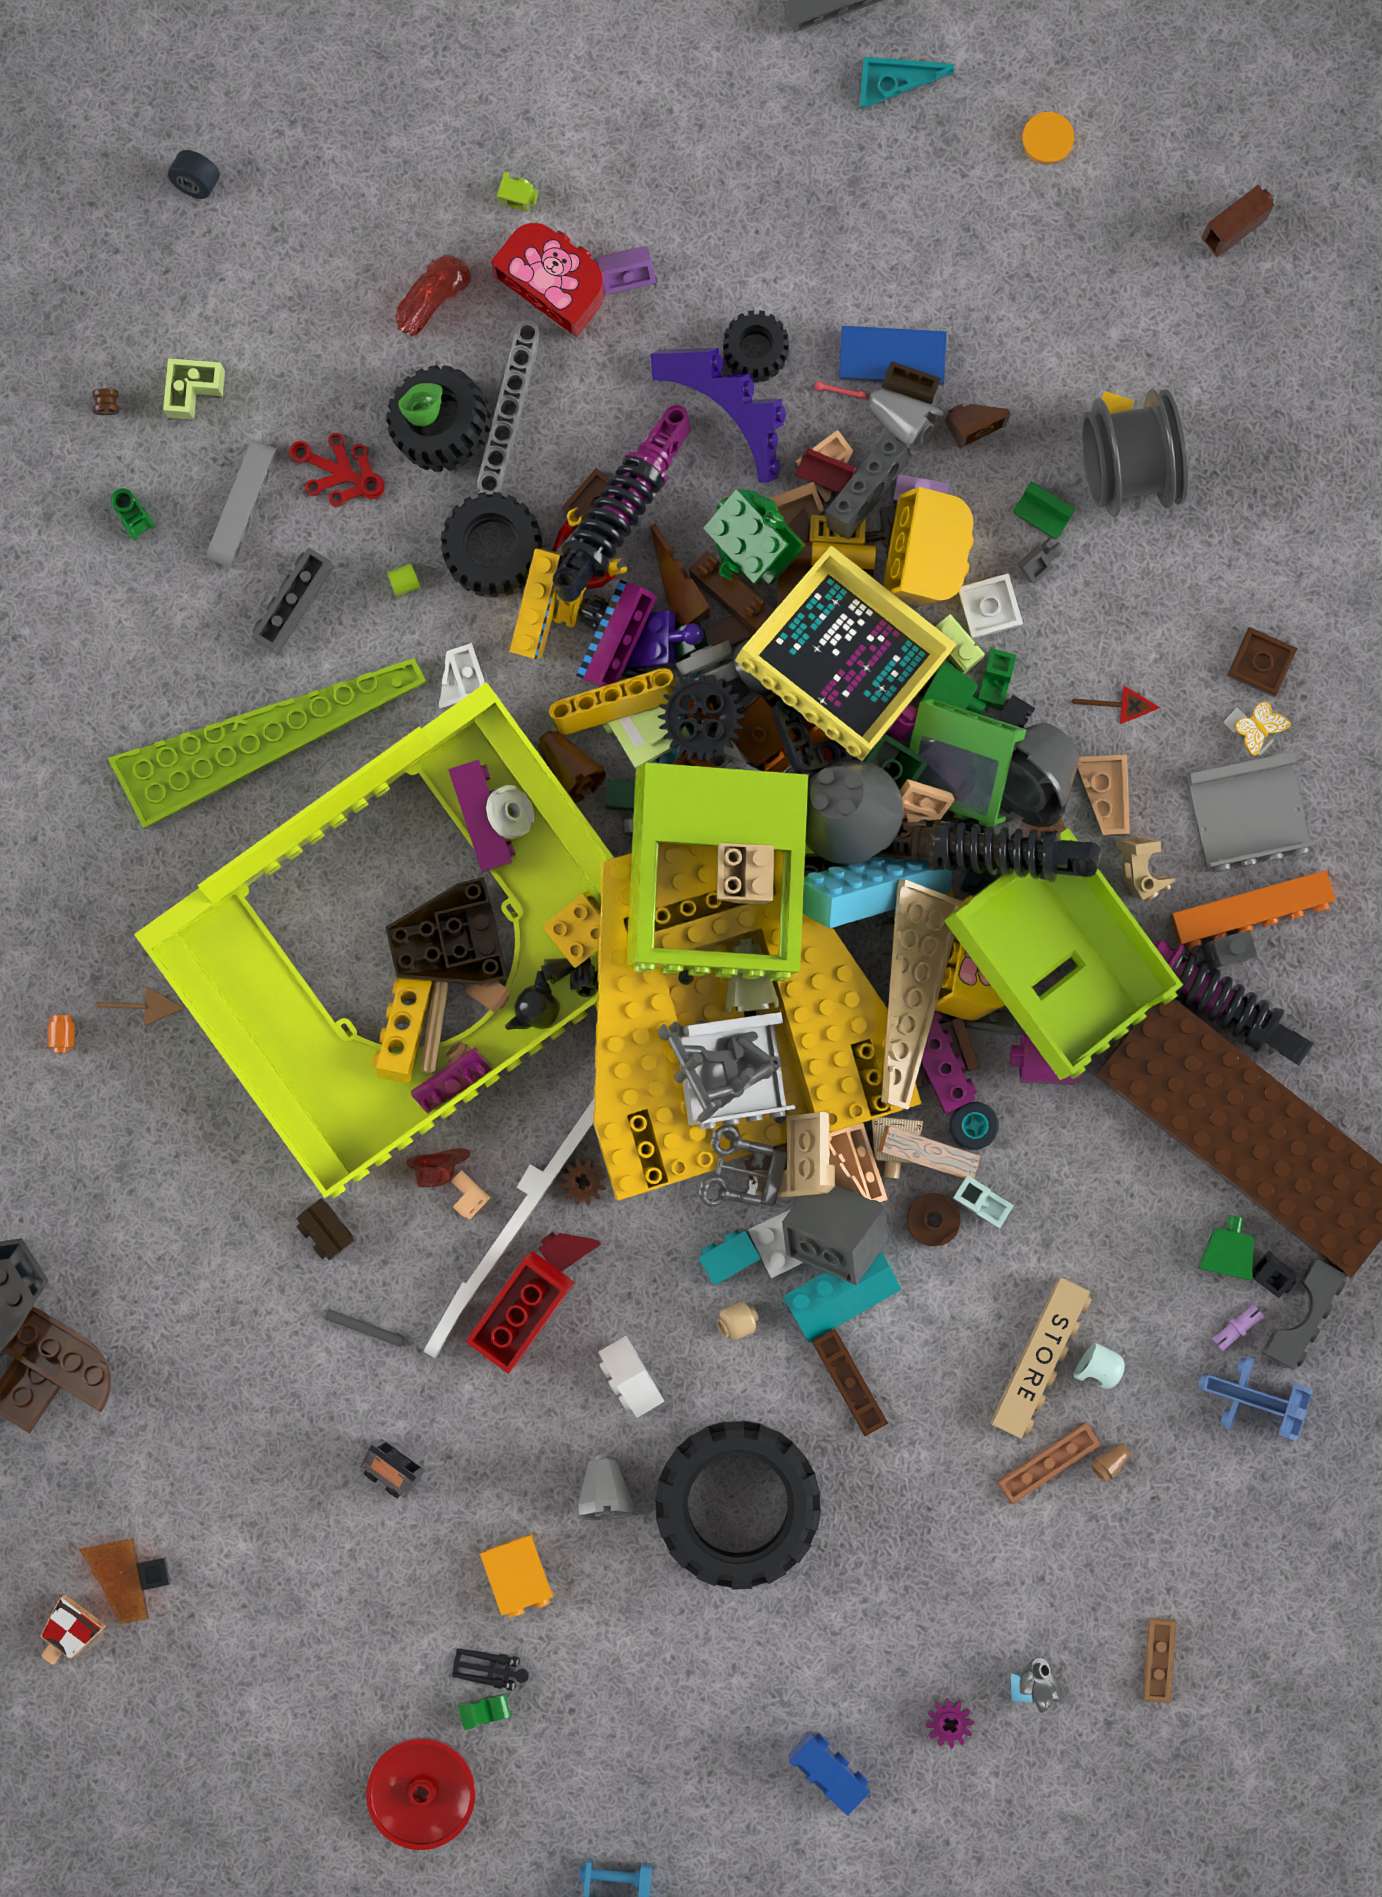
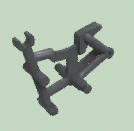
M676 1021L669 1026L670 1031H668L665 1024L657 1030L662 1040L669 1041L681 1065V1068L673 1077L675 1082L682 1083L687 1078L703 1109V1112L698 1116L700 1122L708 1120L719 1108H723L734 1098L740 1097L748 1087L762 1079H769L773 1075V1071L781 1067V1061L778 1057H771L752 1043L759 1037L755 1031L733 1036L726 1044L728 1050L708 1051L701 1045H682L678 1037L681 1028ZM739 1058H742L756 1069L746 1068L738 1074L736 1062L739 1061ZM701 1062L722 1063L726 1084L705 1090L695 1068Z

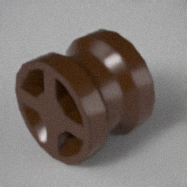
M103 388L92 391V397L95 399V405L93 406L94 414L115 415L119 413V406L116 404V399L119 397L118 390Z

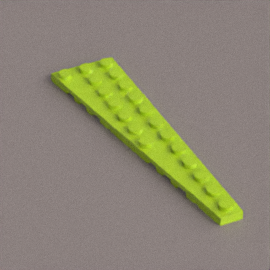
M412 658L381 668L376 672H369L321 690L317 689L296 698H290L226 719L223 722H216L204 728L180 734V736L168 740H161L143 748H137L109 757L108 760L144 829H147L426 684L427 681L416 660Z

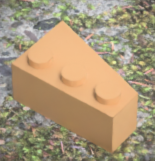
M860 1123L829 1133V1165H835V1185L847 1190H853L870 1200H877L879 1202L888 1200L864 1124Z

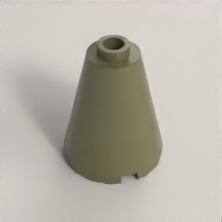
M754 939L737 940L738 946H732V953L763 955L760 943L754 944ZM742 974L732 975L731 978H728L725 1012H731V1007L736 1006V1011L738 1012L769 1009L768 1003H773L774 1008L779 1007V1000L773 982L769 980L768 975L759 977V979H743Z

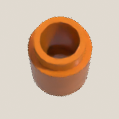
M51 1015V1022H48L47 1048H53V1053H69V1048H75V1022H72L71 1015Z

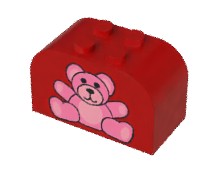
M528 223L517 228L491 261L493 276L576 338L603 303L604 287L602 273L597 263L590 258L591 254L581 246L576 248L572 245L570 238L559 230L555 232L544 224Z

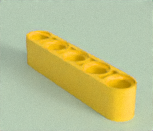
M658 669L558 700L550 706L549 714L558 732L565 735L659 707L660 704H667L668 700L663 695L668 694L672 696L671 685L679 687L669 669Z

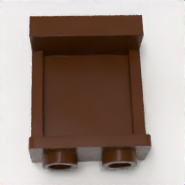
M957 1018L940 1024L943 1031L948 1030L954 1042L950 1046L954 1056L959 1054L965 1065V1069L962 1072L965 1073L979 1068L963 1019ZM921 1063L915 1082L917 1088L930 1084Z

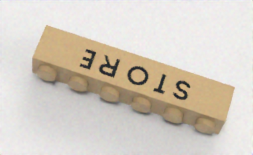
M1058 1277L990 1424L1021 1439L1023 1434L1028 1436L1034 1424V1420H1031L1035 1409L1039 1411L1045 1401L1046 1396L1042 1395L1046 1385L1051 1386L1057 1375L1054 1368L1058 1361L1062 1362L1068 1352L1069 1347L1065 1346L1069 1336L1074 1337L1080 1326L1077 1319L1080 1313H1085L1090 1305L1091 1298L1088 1297L1090 1291Z

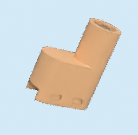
M462 1170L451 1181L464 1194L453 1206L463 1218L471 1220L491 1199Z

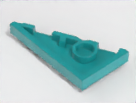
M864 57L859 109H865L954 73L955 64Z

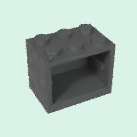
M837 1185L828 1194L800 1196L782 1221L787 1256L854 1285H857L889 1240L886 1206L877 1200H870L853 1190H847Z

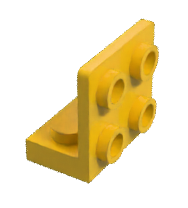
M590 891L582 893L543 925V929L575 968L599 950L601 905Z

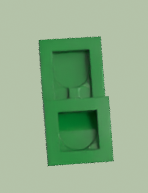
M991 648L978 699L986 703V706L1000 710L1003 709L1016 660L1015 654Z

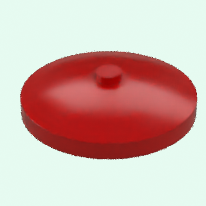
M412 1738L399 1742L389 1748L374 1765L366 1789L368 1811L377 1829L389 1841L412 1850L434 1849L453 1840L467 1825L476 1800L475 1780L467 1761L452 1746L432 1738Z

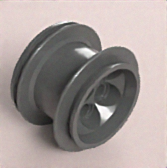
M1150 389L1145 398L1144 408L1117 413H1109L1105 402L1101 398H1096L1093 402L1092 412H1085L1082 419L1084 463L1089 488L1098 508L1105 506L1110 516L1114 518L1120 513L1123 498L1156 493L1160 503L1166 509H1170L1174 503L1176 505L1183 504L1188 487L1187 455L1179 412L1170 391L1165 389L1161 390L1158 394L1156 390Z

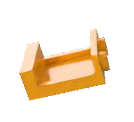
M532 1533L480 1553L501 1616L508 1614L509 1618L524 1613L523 1608L534 1605L535 1609L550 1603L549 1599L554 1596L537 1552Z

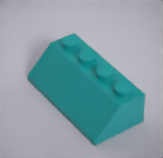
M880 1251L857 1285L823 1272L782 1297L808 1343L902 1289Z

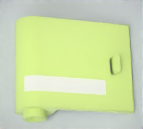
M661 707L602 724L607 734L613 733L617 737L636 770L644 763H650L673 750L669 747L673 739H663L668 731L659 729V726L665 724V720L658 718V715L665 714L666 711ZM684 726L682 731L684 737H691L688 730Z

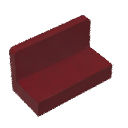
M808 448L803 453L795 476L811 483L814 482V484L839 494L852 475L855 474L857 468Z

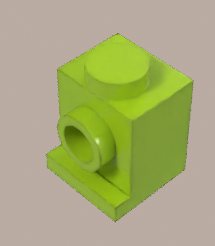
M504 172L497 194L498 204L528 212L530 205L536 204L539 190L533 189V185L528 180L516 177L515 180L510 179V174Z

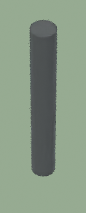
M328 1309L325 1316L326 1320L401 1347L404 1339L403 1336Z

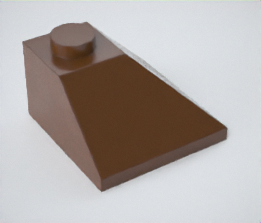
M960 404L948 411L949 414L945 422L960 449L1005 427L1011 413L1008 409L976 404H969L963 407Z

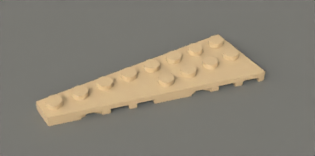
M899 879L897 884L881 1102L908 1110L955 937L944 920L962 906L964 902L903 879Z

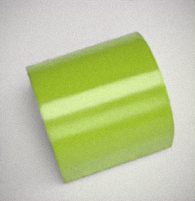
M412 563L387 572L396 597L421 589Z

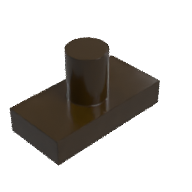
M891 361L882 387L932 404L941 378Z

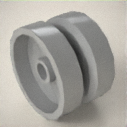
M729 640L715 646L709 645L690 654L691 657L676 663L680 675L684 677L698 672V675L700 673L705 674L706 680H708L709 676L713 674L716 677L715 683H717L721 678L727 682L740 676L736 671L733 661L723 666L720 662L732 656L734 652Z

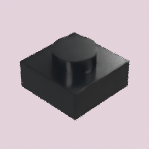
M166 1557L137 1564L142 1591L171 1584Z

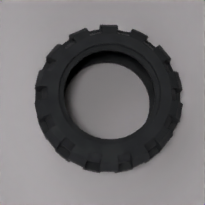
M745 1420L723 1421L712 1424L693 1435L691 1434L676 1447L669 1460L666 1461L658 1481L655 1498L657 1525L660 1536L669 1549L670 1555L682 1568L695 1575L696 1579L712 1586L730 1587L732 1590L752 1589L754 1586L764 1583L770 1584L785 1576L786 1572L797 1562L800 1563L810 1549L814 1535L818 1531L821 1515L818 1482L806 1456L792 1440L778 1430L771 1429L761 1423ZM737 1455L752 1457L770 1466L781 1478L786 1488L788 1502L786 1517L778 1533L760 1548L739 1553L718 1549L705 1541L695 1529L688 1509L690 1489L700 1472L716 1460Z

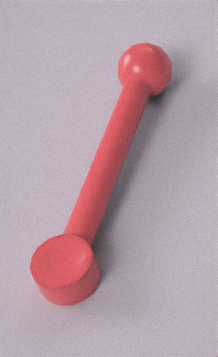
M817 381L814 384V388L817 391L827 390L867 400L868 397L866 392H856L825 385L822 381Z

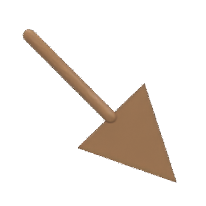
M146 987L145 1004L95 1003V1007L145 1009L144 1026L184 1009V1007Z

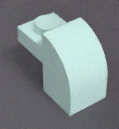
M968 1175L953 1197L960 1205L999 1229L1014 1205Z

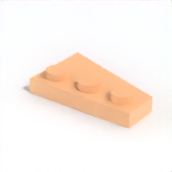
M1127 755L1079 757L1077 768L1103 836L1130 835Z

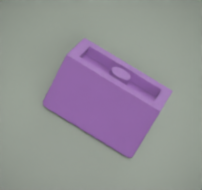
M647 246L597 257V263L602 273L605 295L656 283L652 260Z

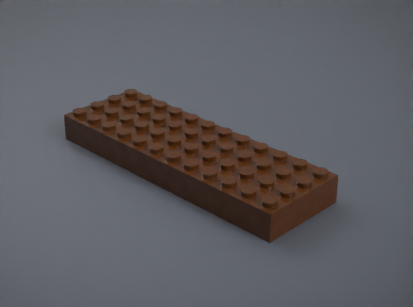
M1175 998L1165 1005L1163 1002H1160L1144 1012L1147 1017L1130 1029L1094 1076L1335 1269L1346 1274L1345 1277H1353L1382 1240V1164Z

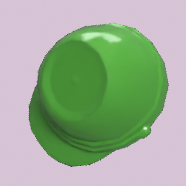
M421 383L413 386L399 400L398 405L401 413L415 426H428L432 424L439 414L442 387L432 383Z

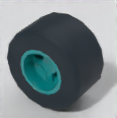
M969 1102L959 1107L953 1113L950 1120V1133L954 1141L968 1150H979L989 1146L995 1140L999 1131V1120L995 1111L987 1104L981 1102Z

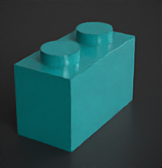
M736 1229L724 1236L726 1242L716 1246L715 1242L701 1249L703 1255L698 1258L714 1285L761 1259L746 1231L740 1233Z

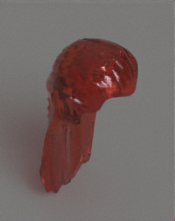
M443 255L436 260H432L427 265L426 272L417 279L397 307L395 318H397L398 330L404 334L409 332L412 337L421 332L434 312L447 298L455 297L458 292L468 287L471 282L469 267L462 260L452 255Z

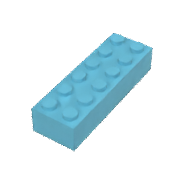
M875 856L862 863L830 867L826 871L809 873L808 876L804 877L802 914L828 928H833L896 909L899 879L908 880L942 894L950 893L952 871H948L945 867L944 870L932 871L929 861L921 860L918 863L908 859L897 860Z

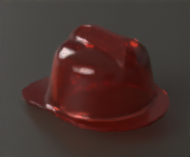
M455 1148L432 1154L416 1155L407 1159L406 1165L414 1169L419 1187H438L450 1181L454 1174L455 1165L469 1158L470 1151L464 1148Z

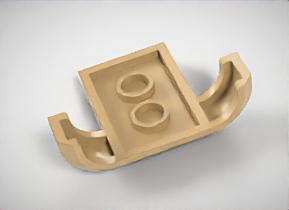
M829 1112L787 1116V1170L783 1171L777 1197L828 1194L835 1187V1165H829ZM753 1170L760 1173H768V1170ZM753 1176V1180L758 1181V1186L755 1188L756 1195L762 1197L766 1179Z

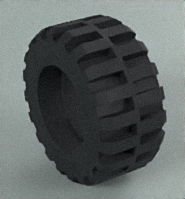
M438 365L428 367L429 370L425 371L421 368L415 371L416 375L413 377L407 376L403 380L405 383L401 387L397 386L393 392L395 397L389 400L387 406L391 410L386 414V422L389 424L387 430L389 436L393 439V443L413 464H417L424 470L431 468L433 472H442L443 468L451 471L457 468L456 465L460 463L462 466L469 463L468 459L472 455L476 457L480 453L479 447L481 444L485 445L489 438L486 432L491 431L492 422L489 418L492 417V412L486 396L463 371L459 369L454 370L452 366L444 365L440 369ZM432 383L440 385L442 387L441 403L446 401L458 402V412L454 422L447 430L438 435L422 436L421 426H415L409 422L399 409V400L417 384Z
M486 492L478 493L479 497L475 499L468 497L464 499L462 506L456 505L452 510V516L446 518L444 523L445 529L441 532L442 555L451 576L467 591L472 590L475 592V595L482 597L484 594H489L491 598L499 597L498 594L506 593L507 596L513 594L514 589L518 587L522 589L526 586L535 548H543L540 528L534 514L529 512L528 507L523 502L521 504L518 503L515 497L511 495L504 497L500 492H493V495H486ZM488 522H499L507 525L514 532L517 540L514 556L507 563L494 568L482 567L476 564L471 559L467 549L468 538L473 530Z

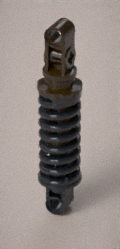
M937 819L932 828L919 824L916 826L901 824L893 842L886 849L881 850L872 857H887L897 860L908 859L918 863L921 860L929 861L932 871L944 870V867L948 871H953L958 867L960 871L965 873L973 868V871L977 874H981L987 869L989 874L996 875L1001 870L1002 874L1006 877L1013 875L1015 872L1018 877L1024 878L1030 873L1034 879L1040 878L1041 880L1055 882L1058 874L1081 877L1095 875L1102 856V850L1093 842L1061 840L1060 831L1057 830L1041 831L1040 839H1043V843H1038V833L1036 830H1030L1028 841H1023V830L1017 828L1014 832L1013 840H1009V830L1007 827H1002L999 835H997L993 826H987L985 833H980V826L974 824L971 832H966V825L960 823L955 831L956 823Z

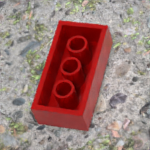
M531 1251L521 1261L465 1342L509 1374L521 1361L576 1282L534 1251Z

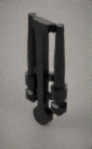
M457 1648L452 1677L491 1685L497 1689H502L503 1687L508 1691H513L516 1688V1682L508 1680V1677H515L517 1682L525 1683L529 1679V1672L524 1668L517 1671L510 1670V1666L517 1667L520 1665L519 1657H508V1655L501 1653L497 1655ZM461 1655L488 1660L490 1663L489 1666L460 1660ZM495 1662L505 1665V1669L495 1668ZM459 1667L488 1672V1675L483 1677L458 1672ZM493 1674L504 1675V1678L495 1677L494 1679Z

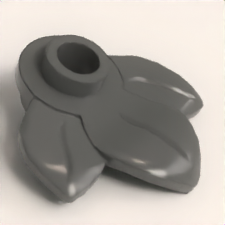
M1039 1657L1031 1660L1026 1667V1672L1020 1678V1694H1032L1039 1712L1043 1713L1050 1708L1053 1701H1061L1062 1690L1058 1679L1051 1673L1050 1665L1045 1659Z

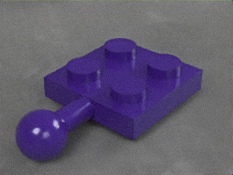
M666 610L650 613L626 664V668L641 669L675 664V642L685 641L689 645L699 644L704 635L702 628L697 624H689L682 631H675L674 611Z

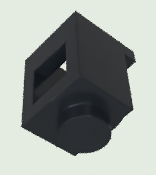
M1012 695L997 720L1024 728L1029 720L1024 716L1027 714L1031 717L1035 708Z
M1270 1251L1252 1269L1254 1280L1278 1298L1284 1292H1290L1296 1283L1294 1270L1276 1258ZM1276 1270L1280 1272L1277 1277L1271 1276Z

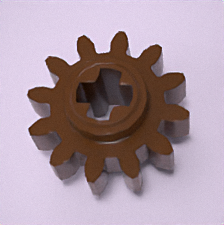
M576 1159L577 1167L575 1168L567 1164L566 1167L570 1171L569 1174H560L561 1178L567 1180L566 1184L560 1186V1189L569 1190L565 1198L570 1199L574 1195L576 1197V1205L581 1202V1199H585V1203L590 1205L591 1196L600 1200V1195L597 1193L598 1189L606 1190V1187L600 1184V1180L607 1178L606 1175H598L597 1172L600 1171L601 1166L597 1165L591 1168V1159L586 1161V1165H582L580 1159ZM582 1174H586L587 1180L591 1181L590 1186H585L584 1190L579 1189L580 1184L576 1183L577 1177L582 1178Z

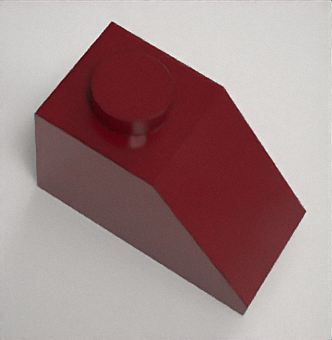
M552 1232L540 1240L543 1245L538 1249L547 1262L562 1272L599 1247L601 1243L596 1239L559 1233L556 1236Z

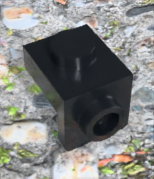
M971 868L970 871L966 872L960 890L976 895L1001 875H991L987 870L977 874Z

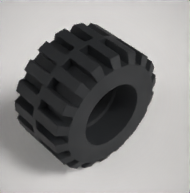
M754 310L748 311V315L744 316L741 313L736 321L733 319L729 323V329L726 328L724 333L723 356L726 359L727 367L732 368L733 374L750 373L753 383H758V379L763 378L764 382L769 380L771 375L775 377L779 369H783L789 350L788 333L786 329H783V323L780 320L777 322L773 314L770 313L768 317L765 315V311L760 310L759 314H754ZM749 335H762L770 341L772 348L762 358H751L746 356L740 349L742 340Z

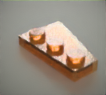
M134 1538L79 1549L83 1558H86L90 1565L94 1578L100 1583L105 1593V1598L120 1625L148 1619L149 1614L137 1565L139 1562Z

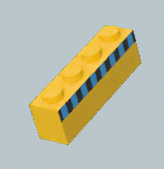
M535 548L509 652L533 659L543 657L557 601V591L553 583V575L566 558L562 553L544 548Z

